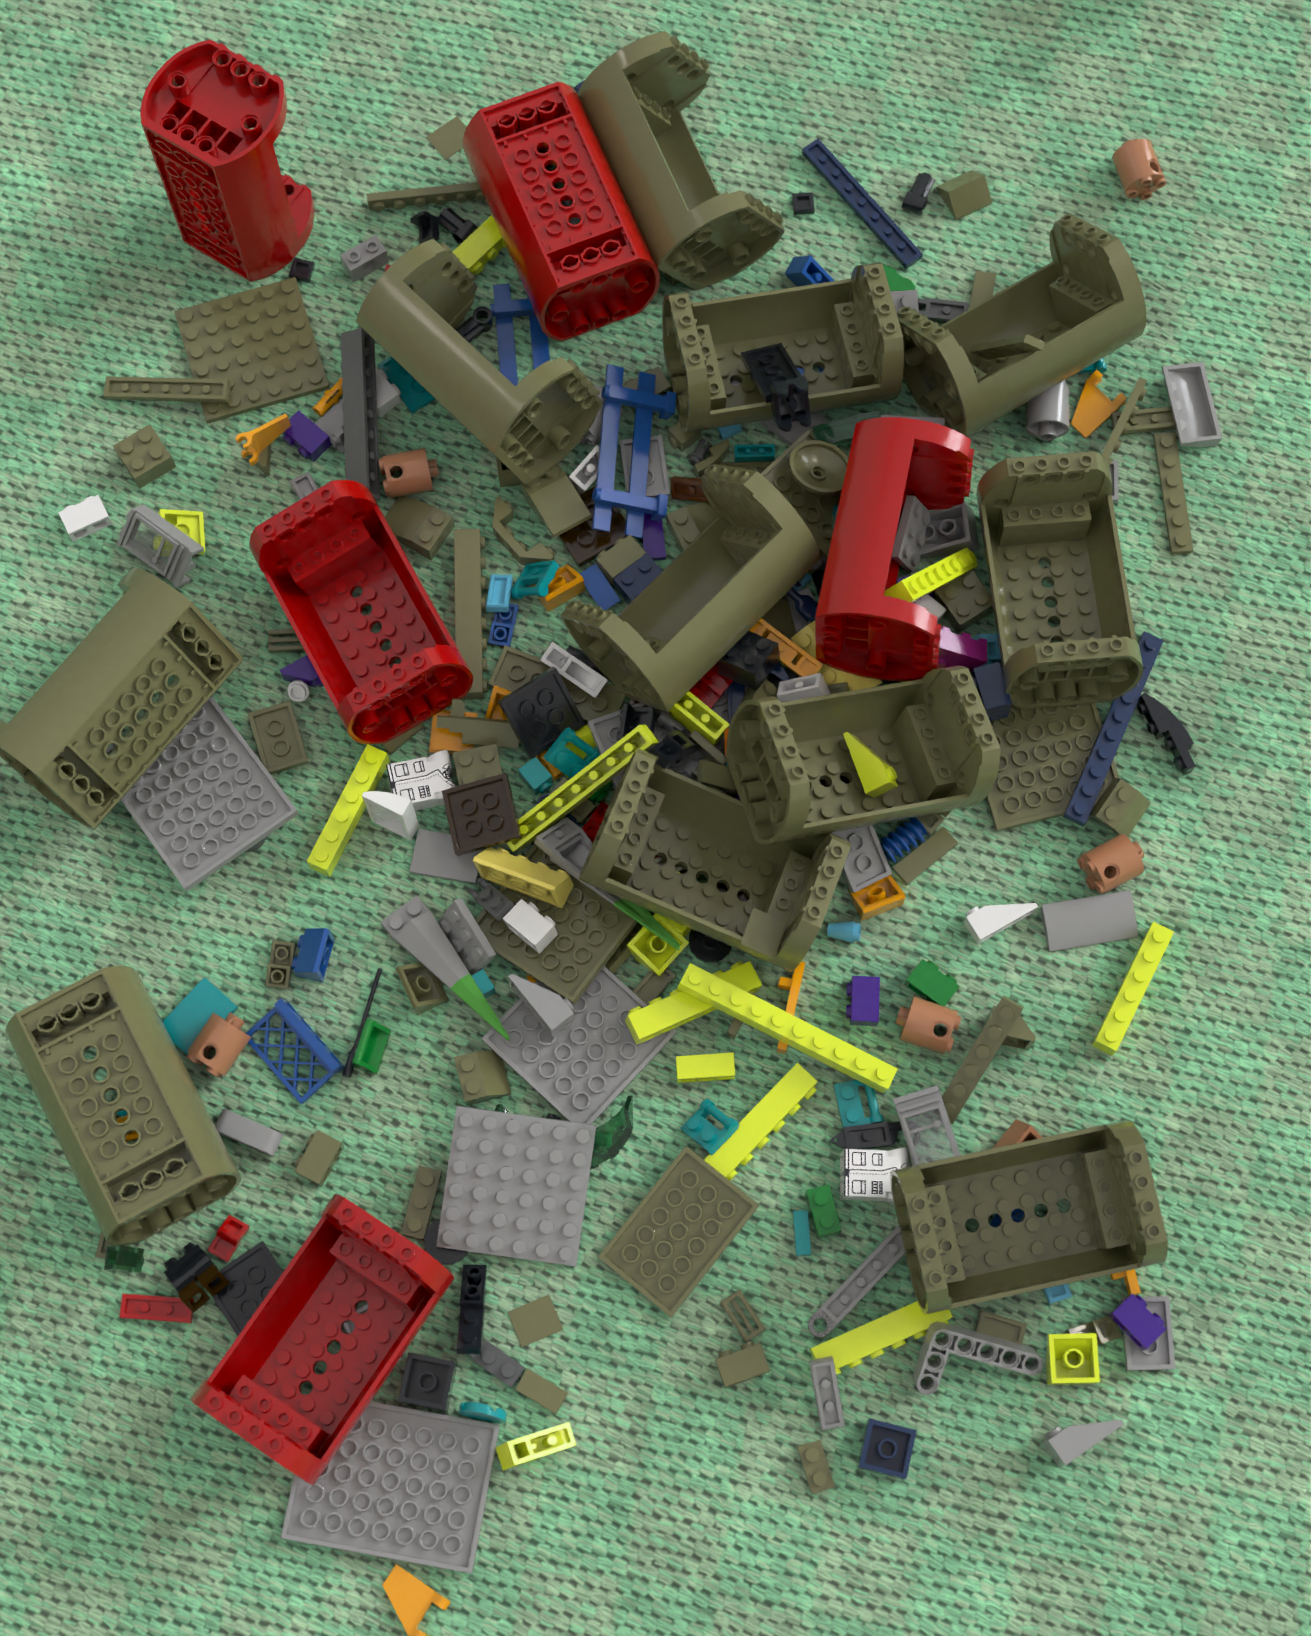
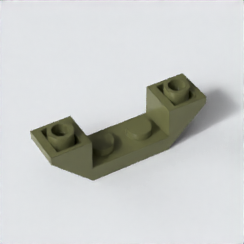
M500 496L496 497L492 525L493 533L521 565L554 560L555 554L549 546L545 547L539 542L528 550L522 541H516L512 530L507 526L514 519V509L507 500L503 501Z

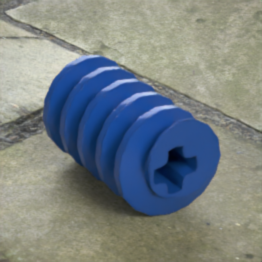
M916 817L909 818V822H903L902 827H896L895 832L891 831L888 833V837L884 836L881 838L880 844L885 857L891 862L896 863L895 855L903 858L902 850L910 853V844L917 848V839L921 843L925 842L923 835H927V831Z

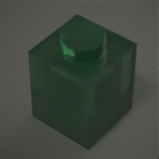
M122 1245L107 1246L104 1270L141 1273L144 1264V1249Z

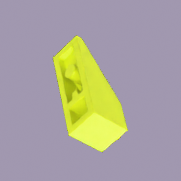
M848 732L843 733L865 794L875 798L898 787L895 780L897 774L892 766H889L856 736Z
M567 1422L505 1442L497 1446L496 1451L504 1471L576 1446L570 1423Z

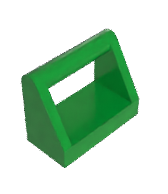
M366 1019L352 1060L355 1069L378 1074L391 1034L390 1029L371 1019Z

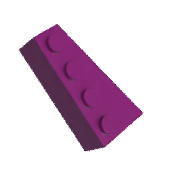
M941 627L937 669L964 666L971 672L973 668L987 662V639H971L970 634L962 632L961 635L950 632L948 627Z

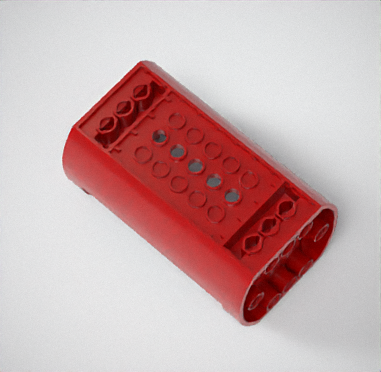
M210 39L182 49L167 60L149 82L142 99L141 125L183 242L252 282L278 272L299 253L309 238L313 227L314 202L311 190L306 185L296 184L287 174L281 175L273 143L283 128L287 113V98L283 80L275 74H269L260 65H254L247 61L243 55L233 53L224 44H218Z
M558 81L480 109L470 120L464 132V153L479 183L543 332L551 339L563 342L641 313L658 291L660 283L659 270L577 92L571 86ZM551 164L557 167L554 171H547L545 169L547 165ZM556 182H562L564 187L556 189L553 185ZM564 200L572 201V205L568 207L561 205ZM572 218H578L581 220L580 223L576 225H573L569 222V220Z
M880 417L856 423L815 616L816 660L829 667L856 676L887 681L919 680L929 671L937 669L941 637V624H937L938 617L928 612L922 606L902 599L884 596V593L896 584L900 565L891 557L907 495L915 496L928 510L950 509L953 506L963 504L964 498L969 497L974 449L970 448V438L946 426L910 418Z
M352 480L330 481L254 528L249 541L251 553L260 570L264 573L337 709L342 723L353 740L362 744L387 743L451 706L452 698L462 699L468 694L472 687L473 674L375 498L364 484ZM356 588H362V594L354 598L353 591ZM365 606H372V611L369 615L362 614ZM376 623H381L382 629L378 633H372V627ZM386 641H391V648L387 651H382V644ZM395 659H401V663H399L398 665L395 663L391 667V664Z
M338 1194L333 1195L321 1212L322 1218L208 1380L204 1379L190 1398V1401L313 1486L455 1279L448 1269L425 1250L347 1198ZM362 1301L367 1302L368 1310L363 1314L357 1313V1304ZM346 1321L354 1323L355 1328L352 1333H343L342 1327ZM334 1341L339 1342L341 1345L340 1351L336 1354L329 1353V1345ZM321 1361L325 1362L327 1365L326 1371L323 1374H316L314 1371L315 1365ZM305 1382H311L313 1386L312 1391L307 1395H303L300 1391L301 1385Z

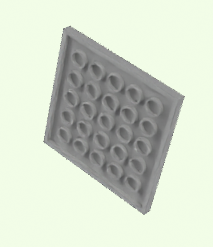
M604 966L576 1004L573 1005V1021L552 1038L522 1000L519 999L499 1020L509 1035L510 1041L506 1040L493 1027L482 1038V1041L568 1121L593 1124L677 1032L672 1029L636 1045L625 1019L629 1014L628 1011L637 1006L644 1008L648 1005ZM536 981V982L534 983V984H536V985H538V986H541V987H543V988H545V989H547V990H549V991H552V990H550L549 988H547V987H545L544 985H542L541 983H539L538 981Z
M457 1106L436 1247L576 1266L596 1125Z

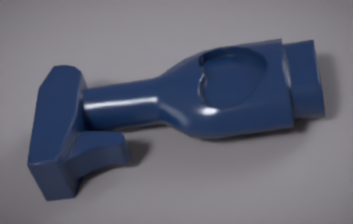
M799 582L795 584L796 587H800L802 585ZM792 587L787 594L794 600L796 611L807 622L810 621L812 623L815 621L818 603L808 595H800Z

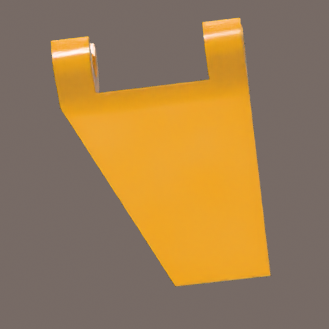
M1098 370L1087 379L1071 422V426L1085 439L1111 416V413L1124 406L1127 397L1121 392L1111 401L1096 387L1103 377Z
M283 414L252 431L239 433L235 437L238 444L243 440H247L243 445L244 450H242L241 455L243 458L253 455L249 459L251 466L257 463L261 451L291 426L289 417Z
M397 1564L382 1585L409 1636H428L417 1627L432 1603L443 1610H446L451 1603L447 1598Z

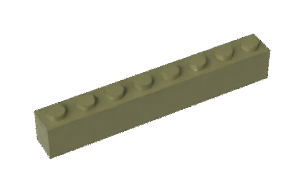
M454 529L455 644L473 674L472 687L461 700L484 699V692H488V680L483 677V671L488 670L487 658H483V651H487V638H483V630H487V619L483 617L482 610H486V597H482V590H486V576L482 577V569H486V557L482 556V549H486L485 536H481L480 529Z

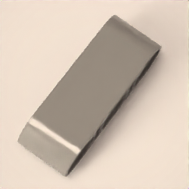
M222 1109L215 1124L219 1134H224L225 1137L241 1144L245 1143L246 1146L262 1153L266 1152L267 1155L272 1157L283 1137V1134L226 1109Z

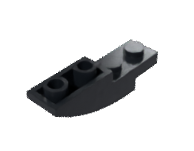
M1146 693L1141 694L1137 703V709L1141 715L1145 716L1149 733L1151 735L1154 734L1156 740L1165 737V747L1168 751H1172L1175 757L1174 765L1178 771L1181 770L1183 776L1191 773L1196 765L1188 751L1194 744L1189 733L1167 707Z
M676 730L667 734L660 743L651 748L649 753L658 756L656 764L665 769L674 762L680 763L698 750V746L681 731Z
M463 1265L457 1354H481L484 1335L487 1265Z

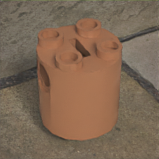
M1131 139L1123 143L1114 152L1112 159L1127 198L1140 197L1141 200L1149 199L1152 197L1153 192L1166 185L1167 182L1150 140Z
M425 448L382 456V459H378L381 473L386 475L387 480H383L386 496L391 498L433 490L431 477L439 476L436 459L427 460ZM395 472L403 473L399 478L392 477Z
M1119 834L1083 853L1081 857L1077 858V863L1087 875L1085 881L1090 890L1096 889L1098 893L1105 894L1143 874L1142 858H1144V852L1137 842L1132 843L1126 835Z
M914 996L909 1009L900 1007L895 1024L903 1026L900 1036L901 1041L944 1055L945 1051H951L954 1042L951 1034L953 1029L958 1030L961 1016L957 1015V1010ZM939 1023L946 1026V1031L940 1035L933 1031L935 1025Z
M229 1012L225 1019L212 1013L187 1050L188 1055L186 1057L201 1066L205 1063L208 1065L205 1070L216 1077L226 1076L251 1038L240 1030L245 1022ZM216 1049L215 1057L210 1059L209 1054L211 1050Z

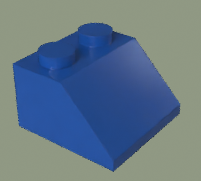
M305 929L304 935H300L298 941L299 955L294 957L292 963V970H294L296 977L323 983L335 941L329 929Z

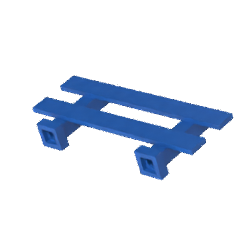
M510 283L493 285L494 303L490 304L492 316L496 317L500 372L516 386L518 384L513 317L529 316L534 369L550 360L548 336L541 329L529 297L511 300Z
M608 364L606 365L605 385L601 392V397L604 399L596 488L592 494V500L595 501L592 529L610 532L612 507L627 509L625 536L631 535L634 538L641 539L644 513L651 514L650 520L660 521L667 514L668 495L659 494L655 498L647 497L646 486L653 411L659 412V418L664 420L669 419L675 414L676 393L668 391L664 396L654 394L656 375L641 371L638 373L637 390L622 387L624 368ZM621 404L635 407L628 492L614 490Z

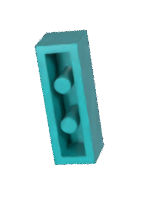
M775 444L734 445L735 462L775 461Z
M808 1210L793 1211L796 1257L811 1256Z

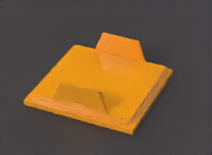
M442 710L433 716L429 752L436 753L448 750L449 754L453 755V752L474 748L473 744H462V733L449 732L448 728H436L437 715L451 716V710ZM464 712V717L477 718L478 713Z

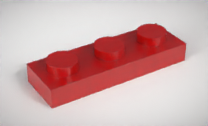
M122 1293L119 1318L192 1324L193 1312L180 1298Z

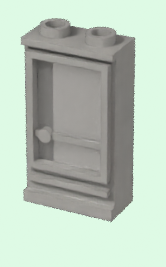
M146 505L132 508L128 512L126 524L120 531V539L117 545L123 546L170 580L176 588L190 582L191 579L185 573L192 571L196 566V563L191 561L192 556L204 550V547Z
M938 1085L893 1099L913 1165L960 1156Z

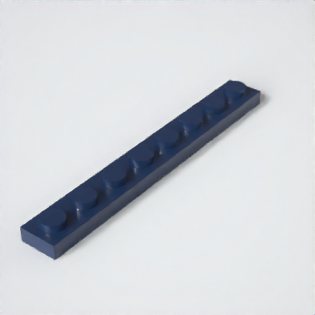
M819 138L802 149L803 156L905 269L922 258L923 253Z

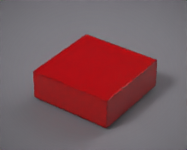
M229 1215L217 1230L216 1235L237 1246L248 1232L249 1225Z
M216 1235L207 1251L228 1263L238 1245L234 1246Z

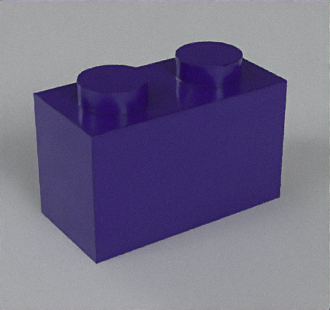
M299 410L289 419L291 426L282 433L283 440L289 446H296L298 453L304 459L310 458L313 462L332 445L329 435Z
M852 976L851 982H847L846 996H850V1005H846V1018L850 1019V1025L877 1026L879 1023L880 977Z
M1130 1294L1108 1316L1143 1351L1166 1328L1163 1326V1319L1156 1313L1152 1314L1146 1308L1147 1303L1139 1295L1134 1296Z

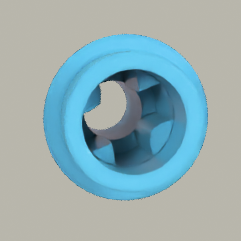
M855 921L829 923L827 936L851 943L860 941L861 923H855Z

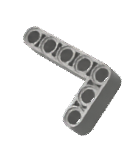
M934 1322L927 1330L914 1369L913 1380L922 1394H933L938 1388L949 1353L1027 1375H1036L1041 1372L1043 1361L1032 1347L951 1324ZM938 1333H945L942 1339H935ZM961 1339H968L966 1344L958 1346V1342ZM984 1345H990L987 1351L980 1352ZM1012 1351L1010 1357L1003 1358L1004 1353ZM931 1355H938L935 1361H928ZM1028 1358H1035L1031 1364H1025ZM924 1377L931 1378L928 1383H920Z

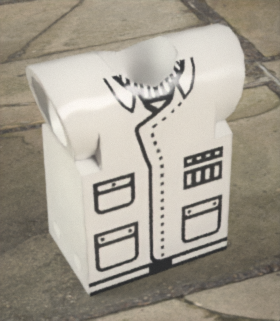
M448 750L436 752L428 758L422 757L386 765L391 793L410 799L415 811L437 805L445 806L442 791L457 787L450 778L452 764Z
M908 1147L890 1151L844 1149L840 1153V1200L886 1201L894 1204L891 1193L890 1173L891 1170L909 1167Z

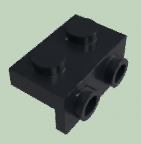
M624 703L623 710L620 712L621 725L620 731L617 733V742L638 725H647L653 734L657 710L654 707H632L629 703Z

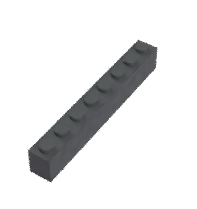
M363 328L341 333L340 343L346 480L364 484L370 490L375 500H380L375 341Z

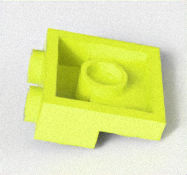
M160 509L158 515L204 547L203 552L198 553L199 555H204L203 512ZM159 534L158 537L154 538L155 550H158L163 538ZM166 540L160 556H170L174 545Z

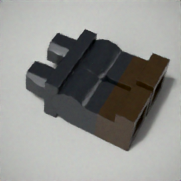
M189 1242L183 1247V1253L185 1254L179 1260L175 1257L170 1258L165 1262L166 1271L164 1273L178 1292L182 1302L194 1313L210 1300L202 1286L214 1296L230 1282L198 1244L194 1245L192 1242ZM218 1276L220 1278L219 1283L211 1287L209 1285L210 1282ZM200 1292V1299L196 1302H191V1298Z

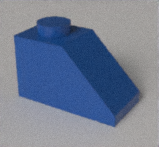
M811 255L793 257L785 272V275L797 287L835 281Z

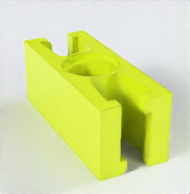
M734 1052L676 1056L677 1083L735 1079Z

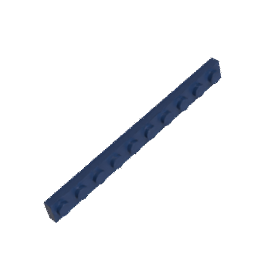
M1146 631L1141 634L1138 641L1143 664V675L1139 683L1132 690L1112 701L1063 815L1064 818L1082 827L1088 820L1164 641Z

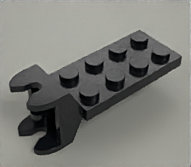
M778 343L741 352V360L766 403H771L774 422L777 427L782 431L790 432L792 422L794 421L799 422L804 427H809L812 421L809 408L808 381L805 376H801L783 344Z

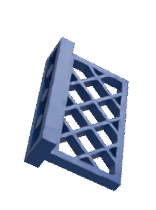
M280 998L274 1004L275 1007L246 1034L251 1037L258 1030L265 1031L264 1044H256L252 1038H250L248 1043L300 1104H303L336 1073L341 1072L345 1066L287 1000ZM278 1013L282 1018L281 1028H270L271 1018ZM270 1031H281L280 1045L269 1044ZM285 1032H294L297 1035L296 1045H284ZM268 1047L280 1048L279 1061H271L268 1058ZM284 1048H296L295 1061H283ZM300 1048L311 1051V1062H299ZM283 1064H295L294 1078H286L282 1074ZM299 1065H310L309 1078H298ZM315 1065H323L328 1071L322 1079H314ZM298 1081H309V1091L301 1096L297 1091Z

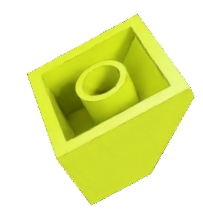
M1097 1333L1048 1334L1046 1352L1047 1385L1097 1384L1100 1382Z

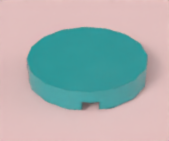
M462 1402L459 1407V1414L471 1419L489 1423L506 1422L507 1413L501 1408H496L495 1412L491 1406L477 1402Z

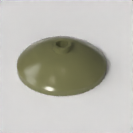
M819 440L805 441L793 449L789 457V470L795 481L806 490L821 495L837 494L842 491L848 457L842 450L828 442Z

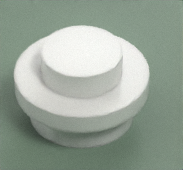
M301 680L292 681L287 690L289 697L297 702L306 700L310 693L308 685Z

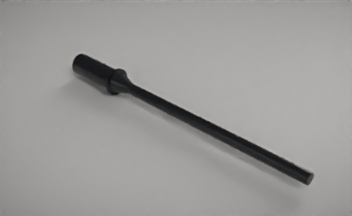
M381 968L377 970L354 1046L348 1052L349 1055L342 1074L348 1078H351L354 1070L352 1060L370 1011L382 972Z

